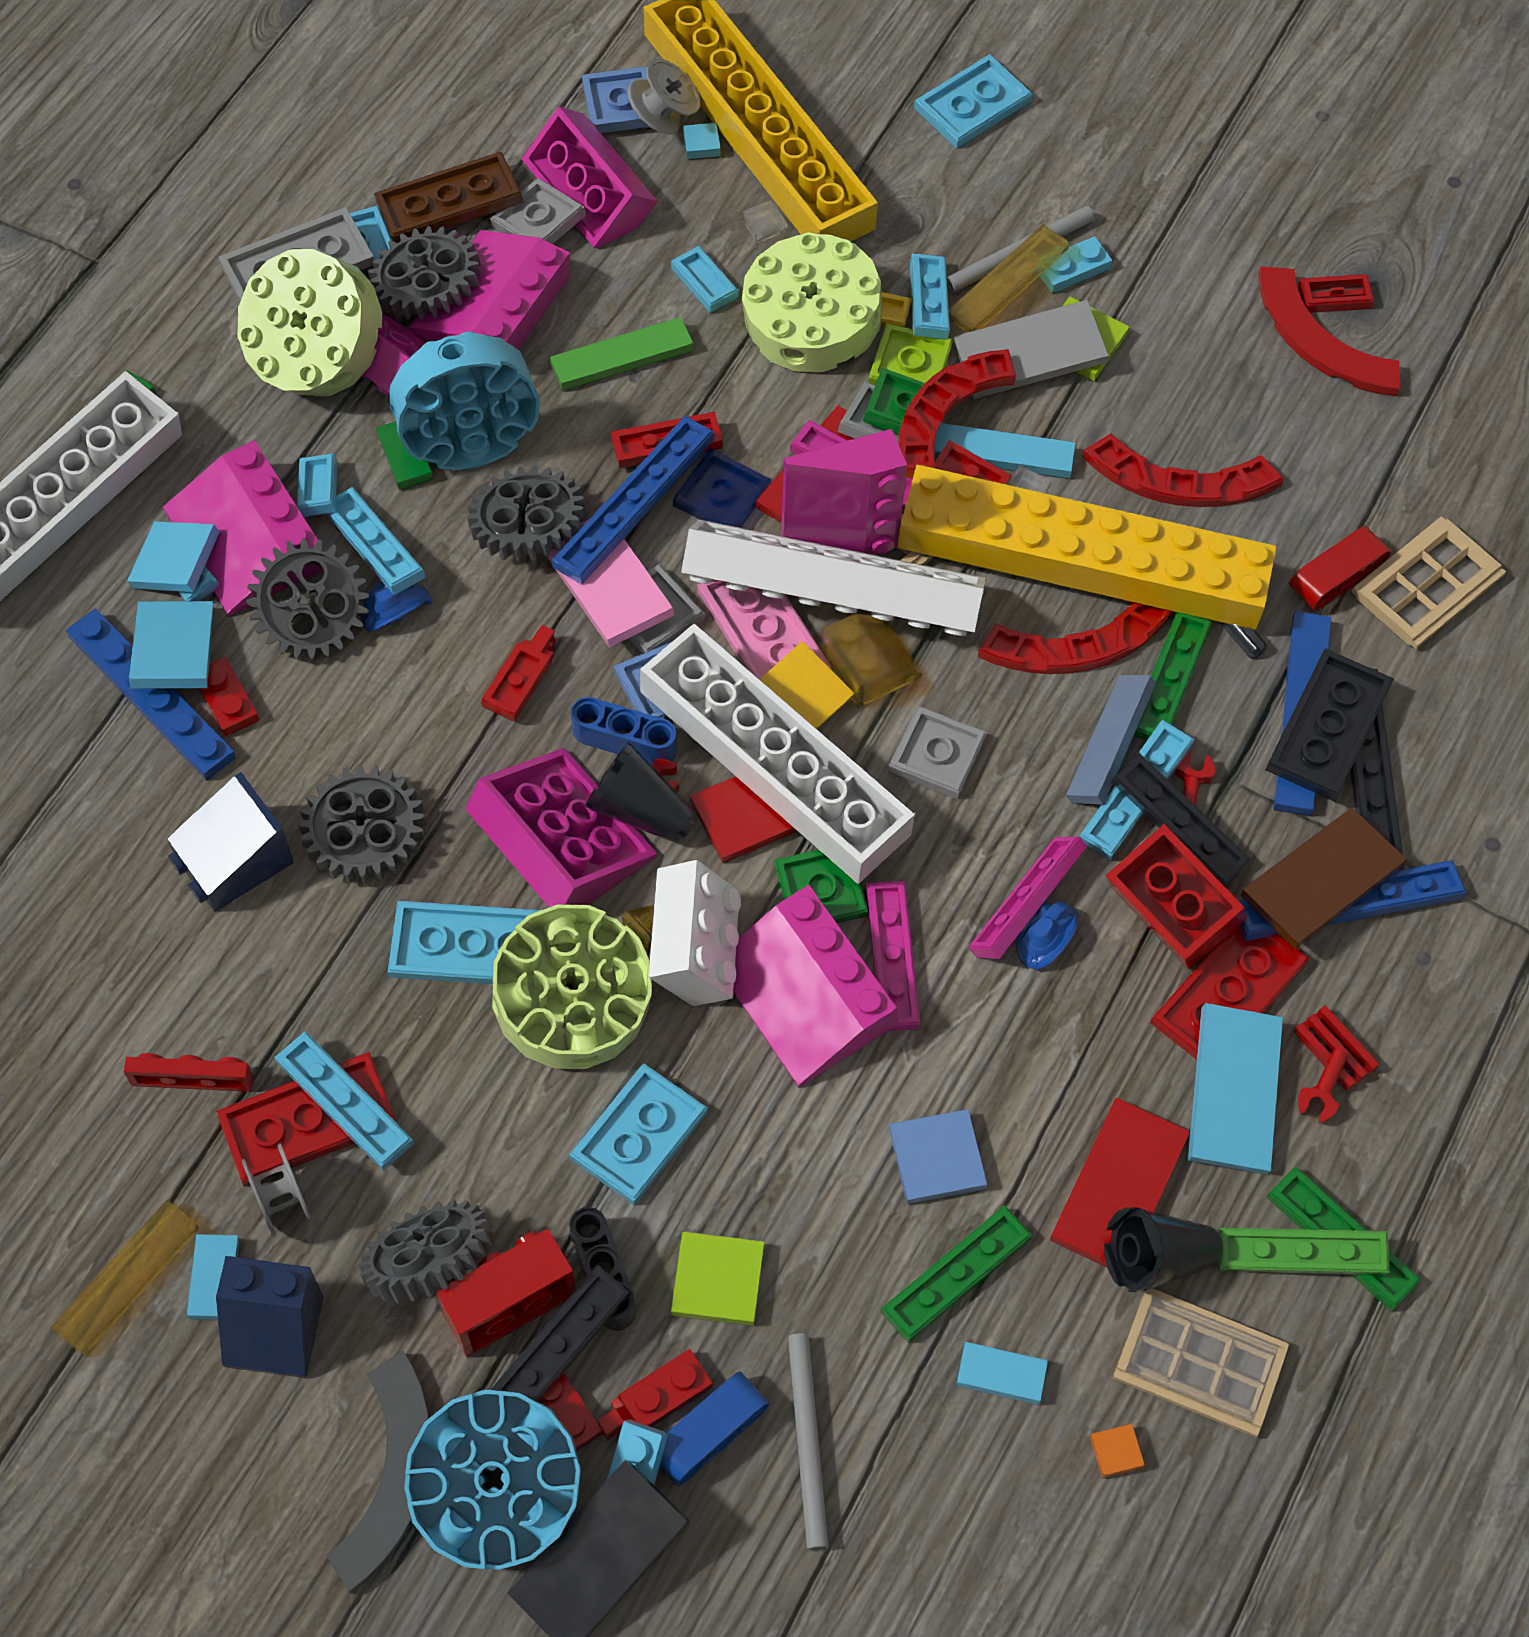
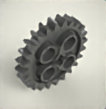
M427 227L424 234H419L417 229H413L412 237L409 238L404 234H400L401 242L389 241L390 250L380 249L378 252L381 259H373L371 262L374 269L368 271L371 278L369 281L375 288L378 301L381 303L383 310L391 309L394 317L403 312L406 320H409L414 313L418 314L419 320H423L428 312H431L432 316L436 318L440 309L450 313L449 305L452 303L459 306L463 305L461 296L471 297L470 287H478L477 277L482 276L480 269L481 261L474 243H469L466 235L459 237L457 230L446 234L444 227H441L437 233H432L431 227Z
M533 466L530 473H525L524 469L519 467L516 475H512L506 470L504 471V479L500 480L493 476L491 477L492 486L481 485L482 494H473L474 504L468 505L470 515L467 516L473 540H478L480 549L488 547L489 555L493 556L500 551L502 560H506L511 554H515L516 561L520 562L524 555L529 554L530 559L535 561L538 552H542L546 557H549L550 548L554 547L557 550H561L563 548L562 541L569 542L572 539V532L577 533L581 529L580 523L586 521L584 513L586 507L580 486L575 487L573 478L565 480L564 472L560 471L553 476L551 467L546 468L542 473H538L537 466Z
M302 538L300 549H295L293 544L287 541L286 553L283 554L276 547L273 548V555L275 557L273 562L267 558H261V562L266 568L264 572L260 570L252 571V575L259 580V584H248L247 589L256 593L257 597L246 601L247 605L258 607V610L249 615L250 620H262V624L256 629L257 634L267 631L270 633L266 642L268 646L277 640L281 642L280 654H283L288 647L294 648V659H298L302 650H307L310 660H313L315 650L320 649L325 657H329L330 645L333 644L335 648L341 651L343 650L340 640L342 637L350 641L355 639L350 631V627L360 629L363 627V623L355 617L356 615H364L368 612V609L360 606L359 602L368 599L369 594L358 592V588L366 583V579H354L353 575L359 570V566L353 565L347 568L345 564L349 554L346 553L339 558L335 557L336 545L334 544L325 552L322 551V541L319 539L314 549L308 547L305 538ZM310 564H315L323 570V579L317 583L307 582L302 575L303 569ZM289 571L295 573L307 594L315 593L317 595L314 604L328 622L326 628L321 626L309 605H299L301 593L288 577ZM279 584L288 586L293 593L292 598L286 603L275 602L271 597V591L275 586ZM331 595L340 597L345 604L344 610L339 614L328 613L323 606V602L327 597ZM300 615L309 617L314 624L312 631L305 635L296 633L292 628V622L296 617Z
M359 765L356 775H351L347 768H343V778L339 780L332 774L328 775L330 782L328 787L317 783L316 789L319 796H306L310 808H301V816L305 821L299 822L298 826L301 834H303L300 837L303 848H308L306 851L310 861L317 860L316 863L320 872L330 867L329 872L332 879L337 878L343 872L348 884L351 883L355 875H360L362 884H366L369 874H374L380 882L383 878V870L387 869L390 873L396 875L395 863L400 862L407 866L410 864L406 852L418 854L419 849L416 841L424 840V833L421 827L426 826L424 814H421L424 811L421 800H416L415 788L407 789L408 786L404 777L395 782L392 770H389L381 777L378 766H374L370 774H365L363 766ZM384 802L389 804L383 809L374 808L378 803ZM339 806H350V808L346 811H335L336 808H338ZM384 836L390 838L387 842L382 844L374 843V841L379 837ZM340 840H351V842L345 846H336V843Z
M451 1200L443 1207L441 1202L438 1201L430 1210H427L425 1206H421L418 1214L414 1216L406 1213L404 1216L405 1220L401 1223L392 1221L390 1223L392 1228L390 1231L378 1232L377 1235L380 1240L367 1244L370 1251L361 1254L363 1262L358 1267L368 1291H371L374 1298L381 1296L382 1300L386 1302L393 1297L395 1302L399 1303L408 1295L412 1302L423 1292L428 1297L432 1296L434 1288L439 1286L444 1290L448 1289V1281L452 1279L463 1280L462 1272L464 1270H475L477 1267L474 1260L486 1257L484 1249L492 1247L490 1238L494 1234L484 1210L481 1211L477 1204L470 1206L469 1202L465 1200L457 1205L456 1200Z

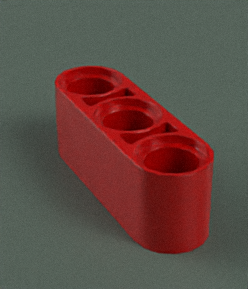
M1362 526L1299 569L1291 578L1289 586L1313 611H1318L1375 571L1389 559L1392 551L1367 526Z

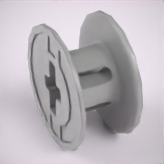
M655 59L647 66L648 80L639 78L631 81L628 86V98L639 118L649 127L659 133L670 135L676 133L681 126L680 114L692 115L700 108V96L689 76L678 66L667 60Z
M281 1143L278 1144V1150L284 1164L262 1174L253 1176L247 1161L242 1159L245 1172L272 1236L276 1235V1231L270 1215L297 1203L301 1204L309 1221L312 1220ZM279 1172L284 1173L282 1179L266 1186L261 1185L263 1179ZM288 1193L293 1195L292 1200L276 1207H270L272 1200Z

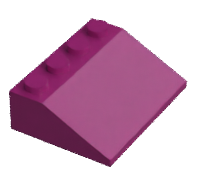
M480 230L472 242L481 261L480 269L482 276L477 277L478 287H470L472 296H461L463 303L461 306L454 303L450 304V313L445 312L443 309L438 310L436 318L432 316L431 312L426 313L423 320H419L417 315L409 326V331L429 341H438L448 336L460 335L464 332H474L501 338L518 350L569 279L570 252L538 237Z
M892 429L784 458L781 536L867 554H885L896 548L900 532L907 463Z
M255 440L222 455L163 506L171 522L214 524L220 531L205 567L219 583V586L213 592L228 617L249 607L246 600L257 597V594L248 590L247 586L248 584H259V580L252 575V571L260 570L264 572L266 570L261 562L262 557L273 562L275 560L273 548L276 547L284 554L287 552V541H290L295 549H300L302 538L306 539L308 547L314 549L318 541ZM310 564L303 569L302 575L304 579H307L323 570L315 564ZM293 571L288 572L287 575L294 584L300 582ZM282 584L275 586L271 591V596L288 588V586Z
M565 748L479 778L465 808L548 907L557 904L589 905L654 860L657 855L655 850L634 827L594 812L584 806L594 788L598 789V785Z
M809 885L773 907L739 938L738 945L736 946V980L733 986V993L798 1088L898 1024L897 1007Z

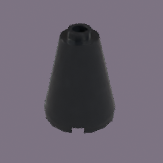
M628 742L602 776L597 786L598 789L594 788L584 805L594 812L671 842L676 837L683 840L695 823V820L690 818L693 809L644 756Z
M1126 1207L1114 1214L1107 1226V1230H1112L1111 1241L1104 1244L1106 1265L1113 1281L1119 1287L1125 1286L1129 1289L1128 1292L1133 1293L1144 1292L1214 1267L1219 1262L1223 1251L1222 1240L1213 1227L1137 1207Z

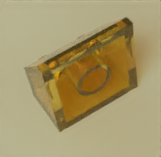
M853 614L822 629L821 651L834 673L855 693L851 699L857 708L922 678V672L886 620H880L868 615Z

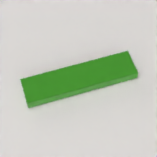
M679 317L551 356L550 364L563 391L693 351V341L682 318Z
M1219 1228V1236L1223 1243V1251L1219 1260L1220 1271L1388 1275L1390 1273L1388 1231Z

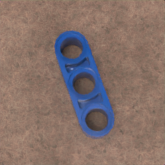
M592 697L580 698L571 707L573 735L582 744L618 754L628 742L651 765H653L654 759H666L672 762L676 757V730L674 725L666 719ZM588 718L596 720L589 724L581 722ZM622 729H628L631 731L628 734L617 733V731ZM656 740H664L667 743L663 745H655L652 742Z
M741 1371L737 1372L667 1432L669 1434L660 1462L661 1469L677 1487L681 1486L752 1425L767 1410L770 1403Z

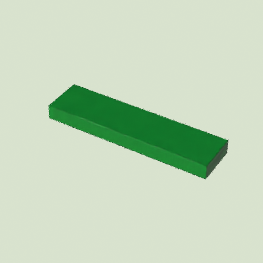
M1176 613L1151 675L1156 685L1134 733L1135 737L1147 741L1162 720L1173 725L1211 629L1212 621L1184 613Z
M1296 1166L1266 1197L1300 1229L1367 1231ZM1389 1251L1390 1273L1388 1275H1351L1392 1312L1418 1285L1421 1279Z
M1004 1205L883 1306L881 1313L907 1343H910L1028 1243L1032 1238V1234Z

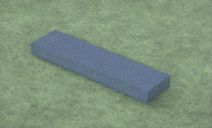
M1151 675L1118 676L1066 794L1071 803L1104 804L1113 784L1111 781L1117 775L1156 685Z

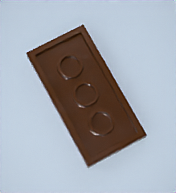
M502 151L374 193L376 203L380 208L391 238L396 243L401 242L400 234H404L408 238L412 237L413 229H417L419 234H424L427 227H431L433 233L441 227L448 228L524 203L522 193Z
M1351 807L1246 886L1240 896L1296 950L1401 869L1407 859Z

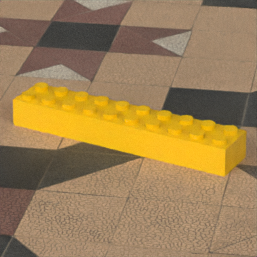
M657 0L643 7L644 35L664 60L678 66L689 76L700 96V107L713 123H717L718 130L800 234L807 232L829 234L851 242L876 229L878 209L876 199L715 0Z
M916 465L900 525L897 548L1227 624H1237L1240 627H1250L1256 630L1265 608L1277 547L1271 544L922 465Z

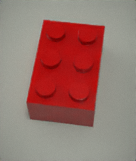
M1165 824L1105 875L1114 892L1188 970L1247 919L1245 907Z
M546 1229L540 1233L532 1231L525 1234L516 1242L514 1248L503 1254L501 1252H494L486 1256L479 1262L478 1268L465 1275L462 1273L463 1280L452 1279L448 1281V1289L440 1288L435 1293L443 1317L466 1358L565 1303L575 1292L576 1287L572 1268L549 1229Z

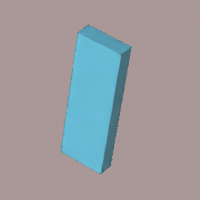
M912 253L910 259L913 336L948 339L950 324L946 257Z

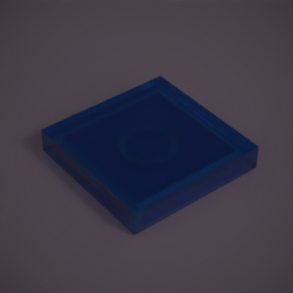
M710 448L673 498V506L699 520L741 528L756 508V500L771 484V479Z

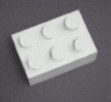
M698 860L657 869L648 978L692 1006L733 999V986L736 980V946L739 941L737 931L738 912L741 907L740 890Z

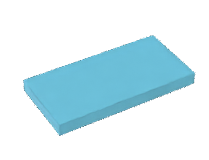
M397 901L388 976L392 978L493 984V962L505 939L528 915L541 910Z
M1208 1003L1202 1006L1188 1161L1266 1175L1271 1172L1283 1017Z

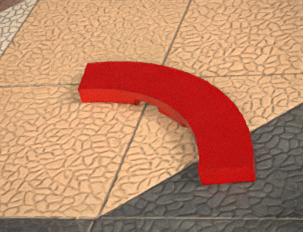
M1260 266L1258 279L1264 307L1269 311L1274 320V327L1301 358L1330 377L1335 375L1354 383L1353 387L1378 394L1398 395L1400 390L1399 360L1373 356L1354 349L1336 339L1307 310L1297 288L1295 269Z
M1009 349L975 354L967 357L966 361L954 366L948 365L933 375L916 393L906 410L897 441L907 463L906 478H913L916 465L936 469L934 446L937 430L947 414L956 405L978 392L1000 386L1014 385L1016 374Z
M1112 433L1084 449L1082 455L1095 470L1122 488L1145 498L1177 506L1219 507L1234 505L1268 494L1282 486L1284 478L1262 455L1245 463L1220 469V472L1198 473V470H1186L1169 466L1168 469L1146 462L1147 458L1132 451Z
M1133 602L1125 611L1114 618L1113 622L1100 629H1091L1056 639L1041 638V635L1022 633L995 623L978 650L977 657L998 666L1028 673L1069 674L1088 671L1118 661L1141 648L1163 628L1174 611Z

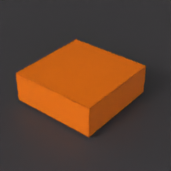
M1132 1424L1090 1435L1089 1438L1102 1479L1144 1468L1145 1464Z

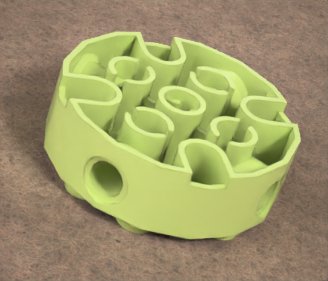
M807 232L778 241L757 256L744 277L742 304L748 333L752 341L759 347L760 352L770 362L792 371L824 372L837 368V363L847 361L853 356L856 359L868 350L881 326V280L873 260L856 244L829 234Z
M315 249L287 250L267 260L249 279L238 307L237 335L246 362L263 381L284 391L299 395L331 396L353 386L371 366L377 351L374 347L378 339V328L382 329V310L374 286L358 267Z
M557 904L528 915L515 927V930L505 939L503 946L500 947L493 962L492 1009L503 1035L525 1057L554 1069H587L615 1058L637 1037L649 1010L652 996V980L648 978L650 960L640 938L627 925L624 927L617 919L607 916L605 911L590 905ZM573 983L574 989L577 990H570L569 987H566V984Z

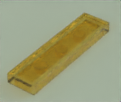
M1041 225L949 309V320L967 333L982 329L1069 249L1068 241L1046 225Z
M166 1200L50 1328L81 1355L85 1356L199 1230L198 1224Z

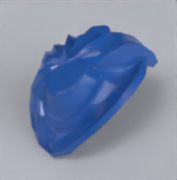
M377 582L369 592V598L362 605L368 609L367 614L361 615L363 628L370 632L393 624L424 603L431 604V596L425 587L418 582L396 595H393L383 582Z
M1048 899L1044 901L1017 936L1018 955L1025 967L1040 970L1050 965L1058 957L1077 930V917L1079 914L1076 909L1064 902L1048 904Z

